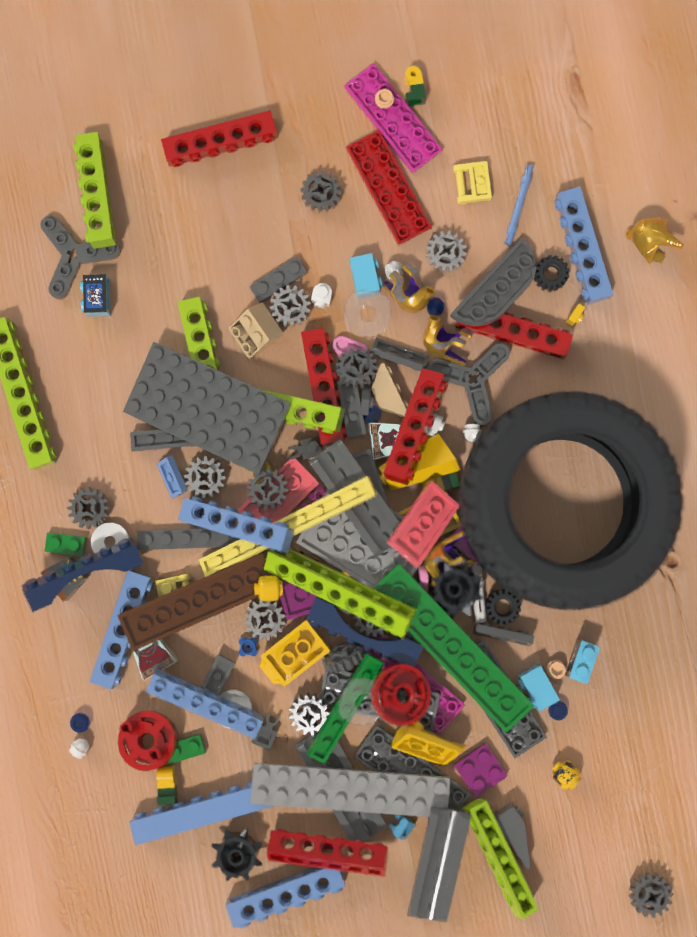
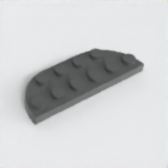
M521 238L457 306L450 317L470 326L487 325L501 318L526 291L535 276V255L530 245Z

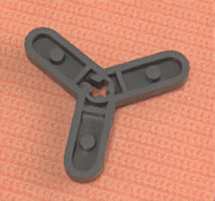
M46 216L40 223L42 231L62 255L48 288L49 293L55 299H64L68 295L81 264L114 260L121 253V248L117 242L115 246L96 249L90 243L77 244L54 216ZM74 251H76L78 257H73V259L71 260V256L69 255V253H73Z
M498 343L471 368L441 359H433L428 363L427 370L442 373L445 375L446 382L465 387L473 421L476 424H480V426H485L492 419V411L484 381L509 358L510 349L507 345ZM478 372H480V375L476 379L477 383L475 384L474 382H472L470 384L468 382L470 379L468 376L471 375L473 377Z

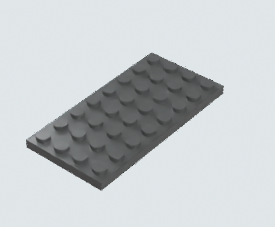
M153 342L123 412L261 475L292 404Z

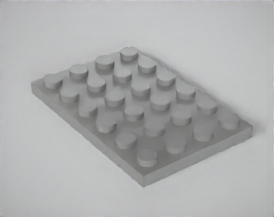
M327 490L323 498L331 495L329 490ZM391 509L399 522H401L404 516ZM344 512L303 531L296 542L370 588H373L398 563L411 576L414 575L418 568L413 566L392 547L376 557Z

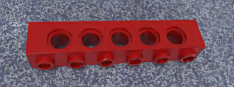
M269 110L161 139L169 167H179L183 163L189 161L198 162L208 156L213 158L219 156L220 153L236 152L239 148H252L258 143H271L278 137L272 113ZM255 128L261 129L257 134L252 133V130ZM236 133L243 134L241 138H234ZM218 138L225 139L222 143H216ZM201 142L206 143L204 148H198L197 146ZM183 147L188 148V150L185 153L179 152L180 149Z
M505 312L498 319L501 325L499 328L493 327L491 323L483 326H470L456 321V328L463 329L465 327L476 334L563 360L568 355L573 335L569 334V331L566 329L558 328L556 330L550 328L551 326L546 323H532V320L529 318H515L514 314ZM515 325L518 327L519 332L512 333L509 327ZM528 331H534L537 334V338L531 339L528 336ZM552 336L555 339V344H549L546 337Z
M323 328L301 332L313 401L319 403L330 401L333 403V406L338 407L337 400H340L339 389H335L333 383L337 381L336 373L330 367V363H333L332 352L327 350V344H330L329 335L324 333ZM315 346H321L323 351L320 354H314L312 349ZM317 365H325L326 371L318 373L316 371ZM328 383L330 385L329 390L322 392L319 389L320 384ZM323 412L318 415L320 423L325 420ZM341 426L340 432L334 430L333 434L322 432L323 428L318 427L321 446L332 445L339 439L344 442V438L347 437L345 426Z
M422 368L383 471L387 480L407 486L409 481L413 480L416 472L414 467L416 462L419 463L421 460V448L423 445H426L428 440L429 427L432 428L435 421V410H439L441 394L445 393L448 382H446L444 374ZM429 390L434 391L431 395L425 394ZM423 407L428 408L425 412H419ZM417 424L422 425L417 430L412 429ZM415 442L412 447H406L407 443ZM403 459L409 460L405 465L399 464Z
M283 829L271 830L266 852L268 861L385 877L388 861V846L379 842L370 844L362 840L348 841L341 837L333 839L326 838V836L320 834L312 836L304 832L290 833ZM288 844L294 845L292 848H285ZM306 847H313L311 851L304 850ZM327 849L333 850L330 854L323 853ZM345 852L352 853L349 857L343 856ZM364 855L372 856L370 859L362 858Z

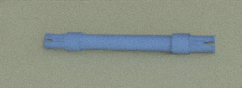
M526 165L521 179V186L513 215L506 232L507 236L504 244L507 246H512L514 235H516L517 224L527 189L531 182L534 168L532 165Z

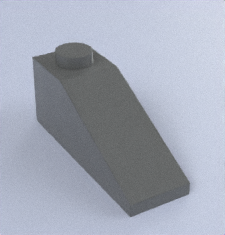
M510 802L493 815L501 831L528 870L531 868L525 823L521 818L524 814L518 805L514 807Z

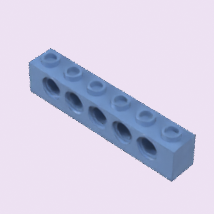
M581 186L559 192L555 198L556 200H554L555 209L560 212L561 217L559 221L561 228L565 229L566 232L565 242L568 247L570 246L572 252L570 258L572 264H575L577 269V281L581 282L582 298L584 301L586 300L587 305L607 300L613 296V292ZM567 208H573L575 214H570ZM573 225L579 226L581 232L574 231ZM578 243L585 244L586 250H581L578 247ZM589 261L592 268H586L583 262ZM589 279L596 280L597 286L590 285Z
M194 496L192 500L184 498L178 518L179 521L288 553L295 531L288 528L289 524L279 521L277 525L272 524V519L260 516V519L253 518L254 514L245 511L242 514L236 513L237 509L228 506L225 509L219 508L220 504L209 501V504H204V499ZM204 509V515L201 517V511ZM221 514V520L218 522L217 518ZM236 519H238L237 527L234 526ZM253 524H255V525H256V529H255V531L252 533V532H251V527H252ZM273 529V535L269 538L268 533Z
M133 570L127 571L89 681L90 683L111 690L116 685L119 686L122 679L120 672L122 667H125L128 662L129 656H127V652L131 647L126 635L121 634L119 631L121 623L117 615L125 612L127 606L134 608L148 602L145 599L147 593L152 591L154 582L151 581L153 577ZM134 587L140 590L138 598L132 596V589ZM114 643H118L121 646L120 653L114 652ZM108 662H112L115 665L113 672L107 669L106 665Z
M157 668L146 690L149 694L253 739L256 738L263 723V714Z
M314 867L227 899L225 906L233 928L238 926L239 928H244L250 925V922L255 920L263 921L273 913L277 915L287 911V908L295 906V908L301 907L308 900L313 899L316 901L322 899L327 893H338L345 887V879L342 871ZM326 878L329 882L326 885H321L318 880ZM308 885L310 890L303 892L300 886ZM287 891L291 893L292 896L288 899H285L282 897L281 894ZM269 898L273 901V904L265 905L263 900ZM251 905L255 910L247 912L244 907Z

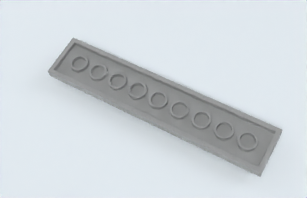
M254 762L250 804L429 817L431 806L448 809L450 777Z

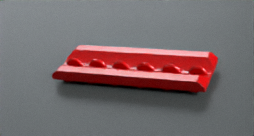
M380 130L346 147L350 158L398 245L432 229Z

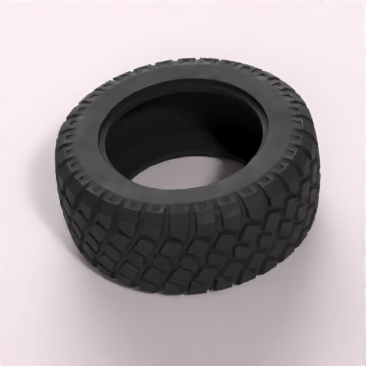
M580 391L554 392L531 398L506 411L483 432L474 445L465 464L460 483L459 511L461 524L470 549L480 565L500 586L517 597L533 604L560 610H582L604 606L638 590L656 574L657 570L662 567L668 558V554L672 551L678 538L677 533L680 531L683 518L681 512L684 510V496L681 491L683 489L681 475L678 474V465L674 455L670 454V447L663 436L659 437L658 430L649 421H645L642 415L634 409H629L624 403L615 399L610 400L603 395L595 393L590 394ZM547 441H574L594 449L612 466L622 488L623 514L614 537L600 552L577 563L560 564L538 554L521 537L511 515L509 494L514 473L522 459L531 449Z

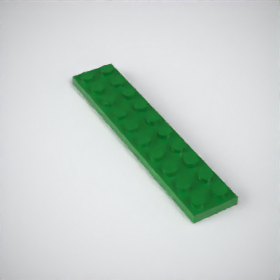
M399 563L372 588L416 609L408 631L505 733L534 707V704Z

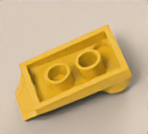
M306 619L261 655L260 668L273 684H281L285 687L330 652L331 649L316 628L310 625Z
M417 721L410 725H403L397 730L391 748L445 766L467 748L468 745L442 739L424 730V725Z

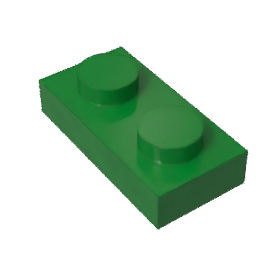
M47 533L44 552L84 556L87 537Z
M201 734L177 740L175 753L167 764L205 754L206 750Z

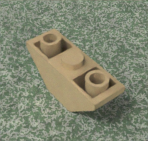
M382 363L377 372L371 393L380 410L404 418L408 404L406 400L402 401L399 395L402 393L397 383L394 384L391 377L394 375L389 366L386 367Z

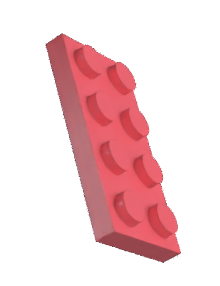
M289 459L278 470L277 475L283 474L285 477L282 481L288 482L284 488L289 489V492H284L287 499L280 500L282 505L276 503V509L269 506L268 510H265L264 505L258 508V502L251 503L252 496L238 510L241 514L243 511L254 514L253 518L260 519V516L272 519L271 523H274L286 517L320 483L296 459ZM273 477L274 485L280 486L278 480ZM268 483L267 487H263V490L266 491L267 495L273 488ZM255 492L257 497L263 501V495L260 492ZM279 494L272 496L271 501L275 500Z
M429 481L387 543L413 566L419 567L458 510L459 504L433 481Z

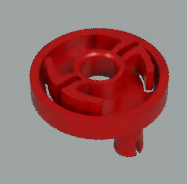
M399 664L389 666L378 674L372 686L371 699L376 713L384 721L393 725L403 726L413 724L424 716L430 704L431 691L426 677L418 669L410 665ZM400 687H404L408 693L407 700L403 703L396 696L397 690Z
M156 711L137 712L123 722V725H120L118 749L121 757L130 767L139 771L156 770L167 764L174 755L177 746V733L173 723L162 713ZM146 733H151L154 737V745L151 748H146L143 744V737Z

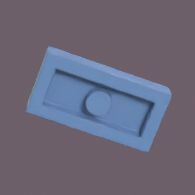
M173 456L166 457L157 463L171 498L178 497L188 491Z

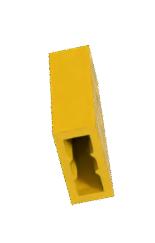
M439 433L429 438L426 445L422 446L421 460L419 463L416 462L414 467L416 470L413 480L409 481L408 486L460 470L455 456ZM403 459L399 464L405 465L409 460ZM386 463L378 467L381 475H379L381 482L384 486L388 485L391 491L407 486L385 478L383 471Z

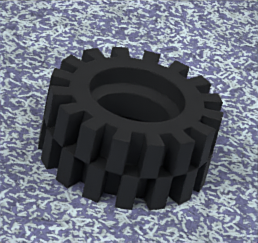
M548 255V257H543L538 262L534 282L538 283V288L541 286V290L545 291L546 289L548 290L547 292H551L563 287L569 278L568 273L570 271L567 268V262H563V258L558 259L556 255L554 257ZM554 267L558 271V278L548 280L544 275L545 269Z
M495 590L492 594H489L488 599L485 601L486 614L495 623L508 625L519 617L521 602H519V598L508 590ZM505 599L510 604V610L502 615L496 611V603L499 600Z

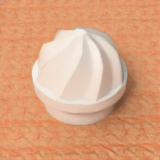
M391 261L389 264H386L385 274L387 278L391 279L389 275L395 270L402 276L404 273L403 265L397 261Z
M467 424L463 433L468 441L475 442L480 438L482 430L480 429V424Z
M78 738L71 743L69 752L76 758L82 759L83 756L88 754L90 745L86 739Z

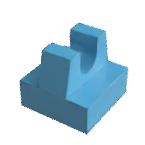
M396 815L395 817L399 819L398 826L390 823L389 827L393 831L392 834L405 840L416 826V823L403 815Z

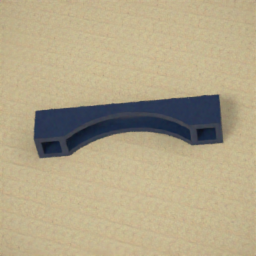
M125 538L116 545L103 547L95 554H87L81 560L74 563H66L60 569L50 570L37 579L31 578L21 586L32 612L51 605L58 593L72 580L81 575L98 570L126 572L143 565V561L133 539Z
M316 597L307 616V619L310 620V625L316 628L323 626L327 628L326 632L334 636H338V634L345 636L344 640L355 645L358 642L363 645V649L371 653L374 650L380 652V657L391 661L393 658L399 661L398 665L405 664L415 667L423 649L422 644L407 637L388 640L367 637L348 625L338 613L334 604L319 597Z

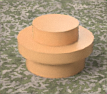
M387 89L378 91L375 96L377 106L383 109L392 106L394 102L393 93Z
M555 659L547 664L546 671L551 678L560 679L566 673V666L562 661Z

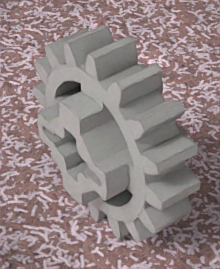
M441 231L439 237L436 234L433 235L434 241H428L430 246L426 247V251L430 253L426 255V259H431L429 262L430 266L436 265L435 270L442 268L441 271L444 273L445 269H448L451 273L453 267L457 270L459 269L458 263H464L465 260L461 257H466L467 253L463 251L467 246L461 245L464 239L458 240L457 233L451 236V231H448L447 235H444L443 231ZM435 245L437 246V249H438V252L436 253V255H434V247H435ZM456 249H458V252H459V255H458V258H457V259H456V255L454 254V252L456 251ZM443 250H450L449 255L447 253L442 254Z
M287 285L286 290L280 287L279 294L273 293L276 299H270V302L274 304L270 306V311H275L272 317H278V324L284 321V327L288 323H291V326L294 327L295 322L301 325V319L307 320L305 313L310 314L311 312L307 308L311 306V302H306L309 296H303V289L298 292L297 286L290 289L289 285ZM297 296L302 300L303 305L297 302ZM293 303L294 307L288 310L286 305ZM278 307L284 310V316L279 313ZM299 314L297 317L292 318L293 315Z
M205 456L204 461H202L198 457L196 464L191 461L192 467L186 468L189 474L184 475V477L189 481L185 485H191L189 491L193 492L195 490V496L197 497L200 493H202L203 498H206L207 494L210 497H214L213 492L220 493L219 486H225L221 483L222 480H226V477L222 476L225 469H219L222 464L219 462L215 465L214 458L208 461V457ZM211 465L208 469H202L200 466ZM195 471L196 480L193 482V473ZM200 471L206 475L209 473L208 479L211 484L205 480L201 481L203 477ZM216 472L218 474L217 483L214 482V475L216 474ZM203 485H207L211 489L200 490L199 488H201Z
M260 600V604L254 601V608L248 607L247 610L250 613L244 615V617L248 618L244 625L250 626L247 632L253 631L252 637L254 638L259 635V640L261 641L264 636H266L268 641L271 638L270 635L276 638L278 636L276 631H283L280 625L286 624L285 621H282V618L286 617L285 614L280 613L283 607L277 608V601L271 604V601L264 603V601ZM260 607H269L267 611L261 612L257 610ZM270 612L268 617L270 623L266 622L260 627L262 622V618L260 617H264ZM274 612L278 616V623L273 619ZM252 617L256 618V627L253 625ZM269 627L273 629L270 632H261L263 628Z

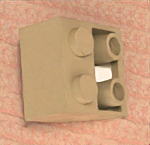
M263 303L248 308L228 328L248 359L253 358L274 344L284 334Z

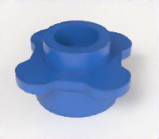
M242 637L239 639L240 656H256L258 654L256 649L257 638L246 639Z

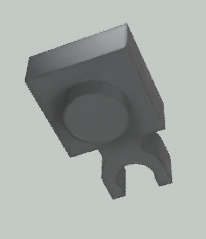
M364 383L361 415H368L369 408H373L374 397L370 396L371 384Z
M318 436L300 440L298 442L299 446L293 445L287 448L288 450L293 449L296 452V455L290 457L291 460L301 455L303 460L314 458L322 452Z
M267 713L265 726L261 725L256 738L252 739L251 743L270 751L277 734L272 729L280 718L276 717L275 721L271 723L269 722L271 714Z

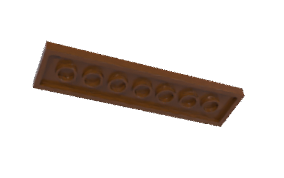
M263 553L118 614V619L132 652L259 597L254 594V583H258V579L261 576H272L271 573L264 570L266 560Z

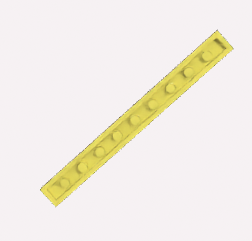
M365 477L278 521L289 524L288 528L295 530L293 534L295 536L377 496L370 478ZM273 529L268 533L269 538L273 535ZM240 539L199 559L206 577L240 563L269 547Z

